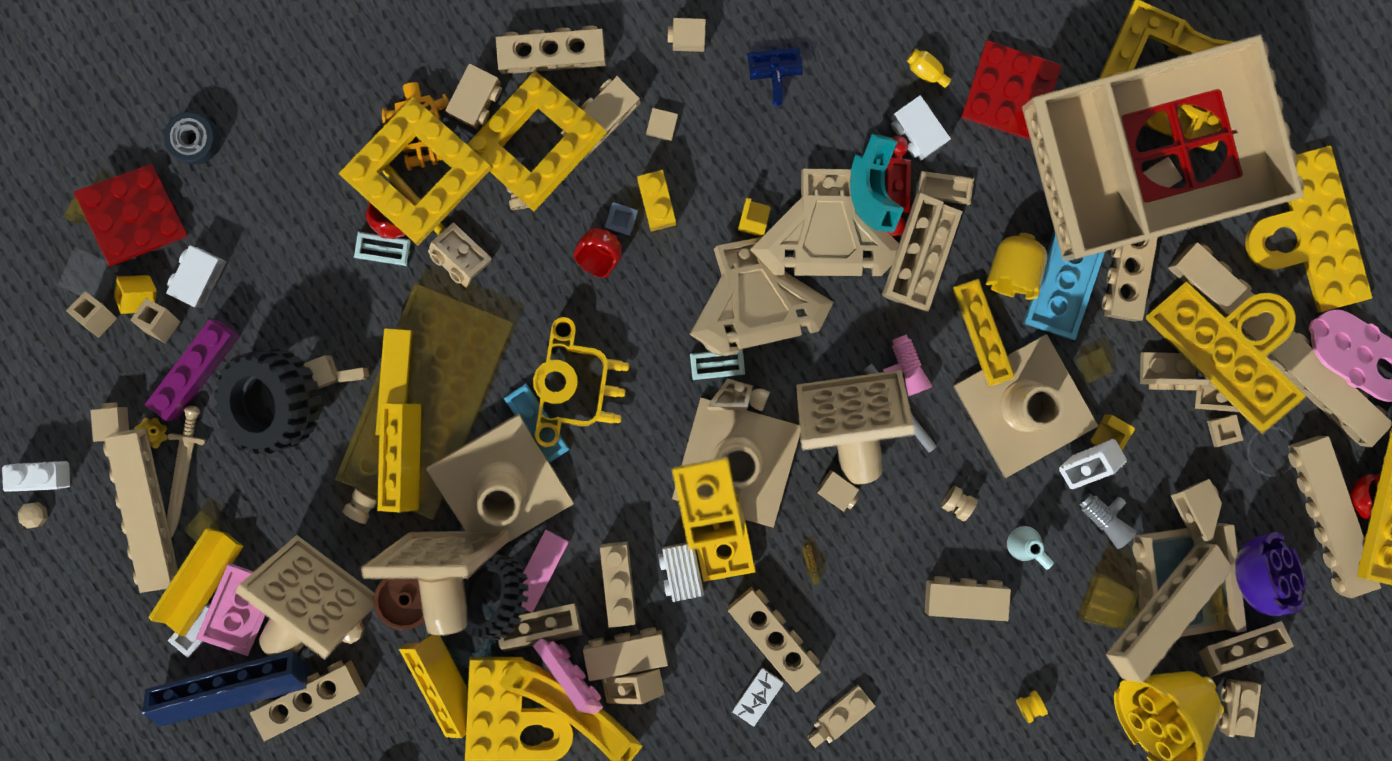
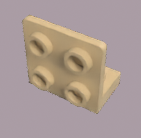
M1141 352L1140 384H1149V389L1174 390L1175 385V390H1201V385H1210V380L1196 379V368L1181 353Z

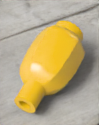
M915 48L908 56L906 62L910 64V70L922 80L929 83L938 82L944 88L951 82V79L944 74L942 64L929 52L919 51Z

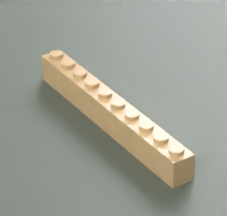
M1198 242L1189 244L1169 265L1168 269L1183 283L1187 281L1223 317L1229 316L1247 299L1254 296L1251 292V286L1242 279L1238 280L1231 273L1232 269L1226 263L1217 261L1212 256L1213 252L1208 246ZM1265 312L1259 316L1250 317L1242 325L1243 335L1251 341H1260L1266 338L1269 334L1270 326L1275 322L1274 316L1271 313ZM1293 331L1291 336L1266 358L1360 446L1373 447L1392 426V421L1387 418L1388 413L1380 406L1373 405L1368 400L1369 396L1365 391L1360 388H1353L1348 385L1346 379L1325 367L1309 345L1310 341L1304 335Z

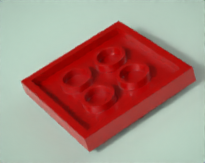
M987 40L984 44L961 118L1030 140L1022 106L1032 98L1053 93L1062 65Z
M153 164L73 191L109 267L187 237Z

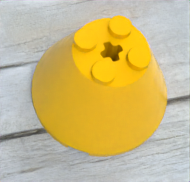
M1184 671L1149 675L1143 682L1124 679L1119 683V688L1114 692V705L1118 719L1134 745L1139 743L1149 754L1146 757L1149 761L1204 760L1220 715L1224 713V707L1215 691L1216 684L1210 677H1202L1194 672Z

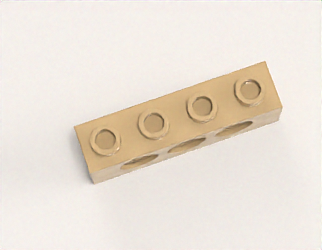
M584 26L581 28L582 30L571 31L570 28H558L552 33H545L544 30H531L527 35H518L517 32H505L501 37H496L498 69L501 74L534 72L535 70L539 72L606 66L603 30L597 29V26ZM575 42H582L585 45L584 49L578 53L571 51V46ZM556 44L558 50L556 53L549 55L544 52L546 46ZM523 46L532 48L531 53L526 57L518 55L520 48Z
M1158 237L1140 241L1137 246L1129 244L1112 249L1111 256L1114 257L1113 268H1110L1107 273V283L1110 285L1108 294L1104 295L1102 301V309L1105 310L1104 316L1134 322L1143 320ZM1127 259L1132 260L1134 263L1132 273L1125 268ZM1123 285H1126L1130 290V295L1127 299L1122 297L1120 293Z
M750 587L727 607V610L797 693L821 673L817 666L820 661L811 650L807 653L800 646L803 641L794 630L789 632L783 624L786 623V620L776 609L774 612L770 610L766 605L769 600L760 589L755 592ZM754 612H764L766 614L765 620L762 623H754L751 620ZM772 632H780L783 638L779 643L774 644L768 640ZM790 652H796L800 655L799 660L794 664H790L785 660Z
M340 660L328 666L329 672L321 676L318 672L308 676L307 689L284 694L275 699L269 698L258 701L256 703L257 708L250 712V715L263 741L360 694L365 689V686L352 660L345 664ZM326 681H332L335 684V692H331L326 688ZM303 692L308 693L312 697L311 704L304 702L302 699ZM279 704L287 707L288 715L280 713Z

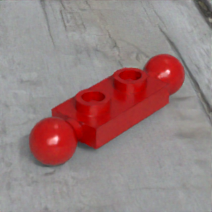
M897 135L892 137V139L897 141V144L885 172V189L890 199L904 208L902 214L910 212L911 160L903 159V155L908 150V141L903 136ZM900 217L894 233H887L892 236L902 234L906 226L905 220Z

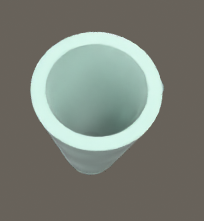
M1021 526L1010 533L1007 540V548L1015 559L1020 561L1036 559L1046 570L1054 564L1043 552L1042 539L1035 529ZM1033 544H1038L1036 552L1032 554L1030 547Z

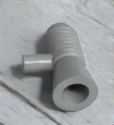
M1091 493L1084 496L1079 502V505L1082 507L1081 511L1087 514L1101 530L1105 531L1117 549L1124 547L1135 536L1137 531L1117 518L1118 512L1126 504L1125 500L1121 497H1117L1109 507L1098 496H1093Z

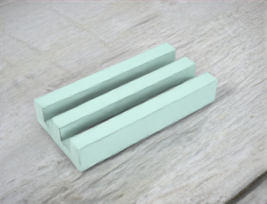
M358 232L354 258L408 266L409 248L412 240L403 238L395 240L381 238L378 234ZM363 238L404 245L403 249L365 244L363 243ZM361 249L400 254L402 258L395 259L363 254Z
M743 349L736 353L738 354V359L699 364H696L697 358L721 355H715L712 352L690 354L693 380L744 375ZM739 365V370L697 374V369Z

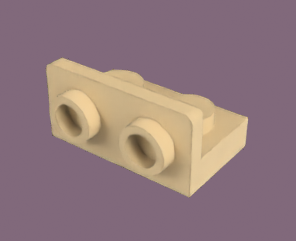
M454 222L431 241L428 250L433 262L439 266L442 265L449 272L450 277L456 283H461L464 287L469 286L472 279L492 259Z
M1226 679V685L1221 690L1224 713L1220 715L1218 720L1220 732L1228 737H1234V735L1255 737L1261 684Z

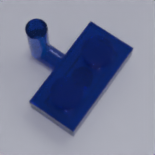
M800 48L747 53L750 80L772 78V102L776 106L783 103L782 77L803 75Z

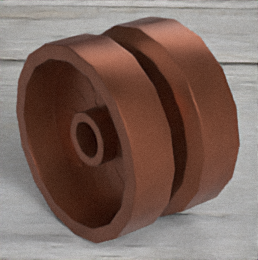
M384 578L377 586L374 594V609L379 619L388 627L408 630L424 622L418 578ZM402 595H407L409 597V602H406V597Z

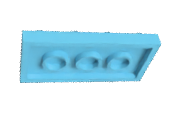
M1054 230L1047 250V263L1039 297L1030 300L1023 324L1075 340L1105 251L1063 262Z

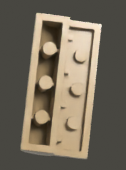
M916 194L882 293L883 297L929 312L962 211L943 204V201L925 194Z

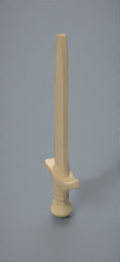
M193 405L187 406L184 409L186 419L183 434L171 433L168 435L169 440H179L167 514L171 538L174 536L180 520L194 443L205 445L207 442L206 439L193 437L196 419L201 412L198 407Z

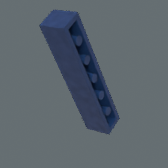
M291 650L145 689L142 713L161 727L307 689L308 665Z

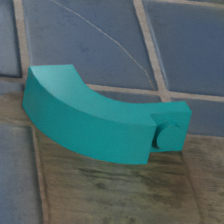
M872 134L864 155H855L850 174L851 198L857 214L868 226L877 231L894 233L904 208L892 201L885 189V172L897 141L891 137Z

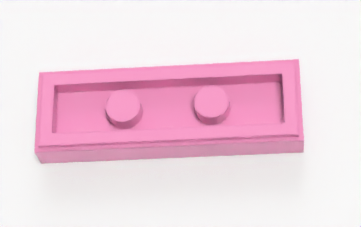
M545 530L523 572L527 575V580L523 584H528L529 590L523 592L524 596H528V602H522L521 606L533 613L569 543V541L548 530Z

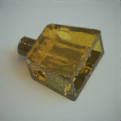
M1093 571L1077 618L1090 624L1126 629L1129 620L1134 621L1141 612L1139 605H1136L1138 594L1107 576Z

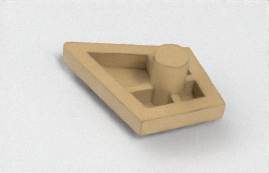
M727 379L710 401L707 409L747 410L750 400L749 395L752 392L753 386Z

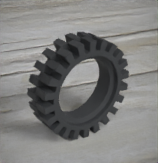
M493 554L469 577H463L468 623L463 630L468 631L467 634L479 638L500 640L501 637L506 638L508 632L512 633L515 630L514 624L521 622L522 619L518 614H524L526 608L521 606L522 602H528V596H524L523 592L528 591L529 587L528 584H523L527 580V575L522 573L524 568L522 565H518L519 561L511 557ZM495 573H498L502 586L501 599L495 614L491 619L486 620L482 604L484 591L490 578Z

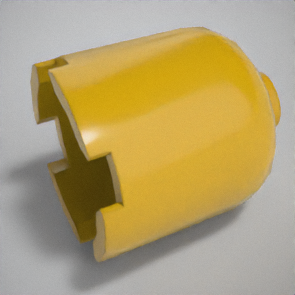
M1020 233L1019 236L1005 238L997 247L986 285H992L991 290L1014 298L1015 293L1026 294V300L1037 299L1048 255L1045 247L1035 240V236L1028 233Z

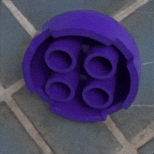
M1277 532L1257 536L1247 541L1240 548L1235 561L1236 581L1244 599L1255 610L1270 616L1300 612L1305 606V602L1301 600L1302 590L1307 589L1304 570L1297 552L1294 548L1289 549L1283 542L1284 536Z

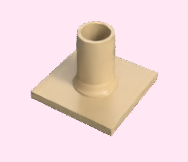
M1047 334L1007 355L1015 375L1014 379L988 387L983 370H980L953 385L1005 478L1098 427Z
M902 370L796 385L802 450L837 445L842 475L849 483L866 484L875 481L882 475L880 439L914 435V425Z
M700 398L681 466L728 457L735 494H740L745 520L774 528L799 440L800 425L747 410H708L707 407L711 400ZM707 483L701 484L698 487V493L703 497H709L714 492L713 487ZM675 486L672 499L679 501Z
M520 414L489 430L431 464L426 469L465 531L508 530V542L574 504V501Z
M508 530L409 532L362 567L363 578H418L427 632L432 635L456 633L468 625L463 577H469L509 541Z
M297 535L240 583L235 591L270 618L259 638L260 646L268 656L291 650L297 654L303 645L306 644L325 659L374 608L375 593Z

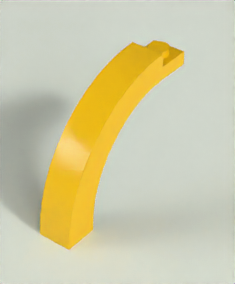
M524 660L522 663L515 662L513 666L508 668L505 676L499 682L506 691L528 697L565 719L591 740L611 761H631L643 747L632 734L603 709L596 714L578 711L554 675L527 660Z

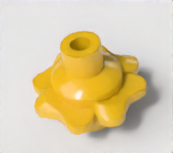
M143 418L141 424L134 428H146L150 446L154 449H157L160 443L167 439V435L164 433L167 427L162 425L157 418H153L151 421L148 418Z

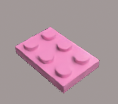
M231 563L227 564L196 639L246 656L249 655L265 614L235 591L239 584L250 576L253 571Z
M540 639L533 645L578 711L596 714L603 708L599 702L601 699L599 693L594 687H588L583 680L586 678L584 672L579 666H573L568 659L571 655L564 645H558L554 641L550 642L544 639Z

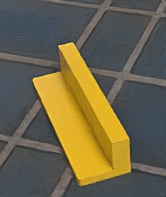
M380 403L377 511L407 512L419 509L421 404Z
M206 528L149 615V619L153 622L165 623L178 635L186 636L218 587L227 564H233L243 545L226 532Z
M429 634L420 643L404 644L399 650L445 737L463 738L466 735L468 688L440 635Z

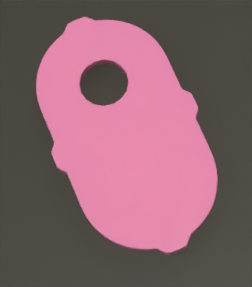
M1331 310L1312 320L1309 325L1311 343L1320 362L1329 370L1346 379L1348 385L1353 388H1360L1379 400L1392 402V378L1389 380L1383 378L1377 370V362L1381 358L1387 360L1392 366V339L1380 332L1379 328L1374 324H1367L1356 316L1342 310Z

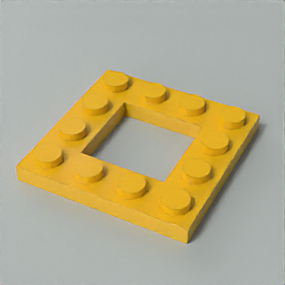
M535 70L467 145L491 166L490 172L531 210L535 211L607 132ZM539 109L567 134L537 167L530 172L506 151L503 146L531 115Z
M412 97L338 174L419 246L492 168L456 134ZM415 137L451 167L416 206L380 175Z

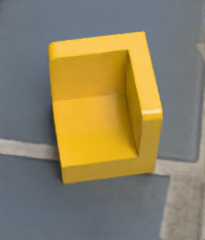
M746 197L738 231L763 237L771 207L752 202L751 198Z
M149 275L117 276L114 299L121 314L136 313L145 299L155 303L157 290Z
M1105 414L1090 442L1097 446L1114 439L1123 451L1135 428L1113 415Z

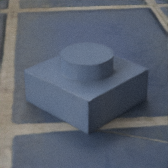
M613 202L605 229L631 236L638 210Z

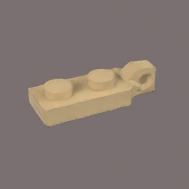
M857 684L818 717V720L814 723L817 729L807 736L808 740L815 748L825 740L829 743L836 740L875 708V704Z

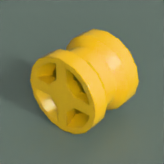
M1035 690L1030 692L1026 698L1020 697L1016 699V703L1028 723L1033 722L1034 718L1039 715L1045 716L1048 714L1043 701Z

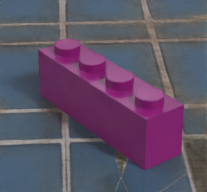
M209 319L145 403V406L165 421L178 420L185 407L191 403L240 336L221 321Z

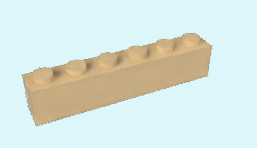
M146 428L114 432L104 438L103 449L110 461L111 468L109 474L111 481L115 483L116 487L115 501L122 513L121 527L128 539L127 553L134 565V582L138 585L140 593L167 589L177 574L178 568Z
M1315 436L1289 445V461L1297 470L1299 476L1297 484L1301 492L1305 493L1308 502L1306 503V510L1315 522L1316 528L1314 533L1317 540L1322 543L1325 551L1323 553V560L1327 567L1331 569L1333 575L1331 582L1334 590L1339 595L1354 598L1380 589L1379 582L1357 577L1358 564L1362 556L1365 539L1329 436Z
M1197 543L1107 652L1106 656L1122 679L1143 682L1148 678L1154 667L1165 657L1166 652L1180 638L1181 633L1195 619L1197 613L1225 581L1233 568L1218 545Z

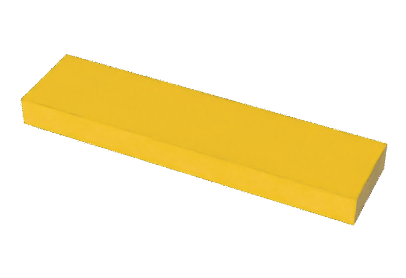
M979 279L953 287L988 387L1014 379V372Z
M384 328L375 435H379L380 403L407 404L413 331Z

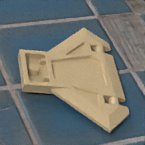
M850 169L801 170V198L750 249L774 275H784L785 267H794V276H862L863 268H871L872 276H882L892 266L899 243L887 232L877 231L868 226L857 214L850 192ZM785 250H794V257H785ZM863 251H871V258H863Z
M762 237L718 245L714 248V252L722 276L690 335L722 354L730 351L729 343L736 342L739 349L801 336L800 327L807 326L810 333L820 331L834 302L785 271L784 275H774L750 250ZM801 311L803 316L798 317L796 312ZM725 327H731L732 332L726 333Z

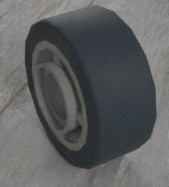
M184 112L174 116L166 125L164 143L169 153L176 159L188 164L197 165L211 160L218 152L220 136L215 124L208 118L194 112ZM196 133V140L194 143L189 144L188 138L190 134Z

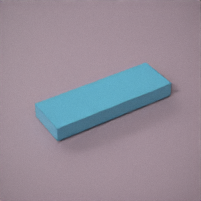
M524 384L505 397L504 400L514 415L520 414L535 438L540 403L528 385ZM543 409V410H542V414H543L546 418H549V416L547 415V413H546L545 410ZM544 428L540 431L539 437L543 442L549 443L554 440L555 433L550 428ZM561 434L554 446L547 448L540 446L549 462L570 450Z

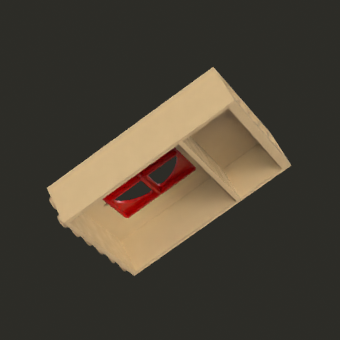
M1261 35L1038 96L1022 106L1063 262L1303 197L1304 184L1302 178L1297 174L1295 166L1297 157L1289 144V127L1283 121L1281 113L1283 109L1282 100L1276 94L1274 86L1276 82L1275 73L1269 67L1267 60L1269 51ZM1180 105H1191L1209 111L1220 121L1221 130L1197 138L1186 139L1180 123L1178 107ZM1165 111L1174 138L1173 143L1146 152H1138L1136 149V139L1142 126L1155 113ZM1218 141L1225 142L1227 152L1220 168L1202 183L1197 182L1190 161L1189 151L1193 148ZM1176 154L1179 158L1185 180L1184 187L1168 188L1153 182L1143 173L1142 163Z

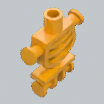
M411 82L403 85L406 101L395 103V110L387 111L386 108H382V120L384 124H387L414 97L427 110L430 109V112L441 121L439 111L447 108L449 100L446 94H443V97L436 101L430 95L421 97L419 84ZM419 139V142L409 144L402 150L404 153L417 151L415 156L409 157L404 155L408 171L412 170V167L415 166L426 167V161H431L433 165H437L438 161L442 159ZM428 148L430 155L424 156L423 149Z

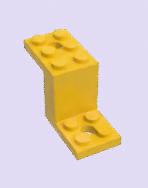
M728 457L673 467L672 472L689 550L697 549L703 582L754 573L755 564L740 494H735ZM707 483L711 485L714 490L713 494L709 497L701 496L698 493V487L701 484ZM722 544H726L731 547L732 552L724 557L717 553V548Z

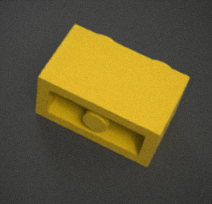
M663 170L637 176L651 232L675 226L676 220Z

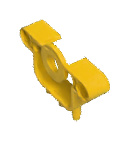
M560 317L553 322L547 360L540 365L533 377L534 389L540 397L535 439L540 446L545 448L552 447L557 443L561 423L577 426H589L596 421L621 423V415L604 412L601 409L603 396H625V389L605 385L607 369L628 371L629 363L607 359L605 354L594 348L573 345L575 325L571 319L566 317ZM560 324H566L570 327L571 333L566 337H561L556 333V327ZM556 347H562L571 352L594 355L602 361L603 371L595 417L589 421L559 417L549 419L542 414L545 402L561 404L569 400L577 388V375L574 369L564 361L551 360L552 349ZM551 372H560L566 379L565 387L559 392L549 391L545 386V378ZM550 428L554 431L555 438L552 442L545 443L540 439L539 434L542 429Z

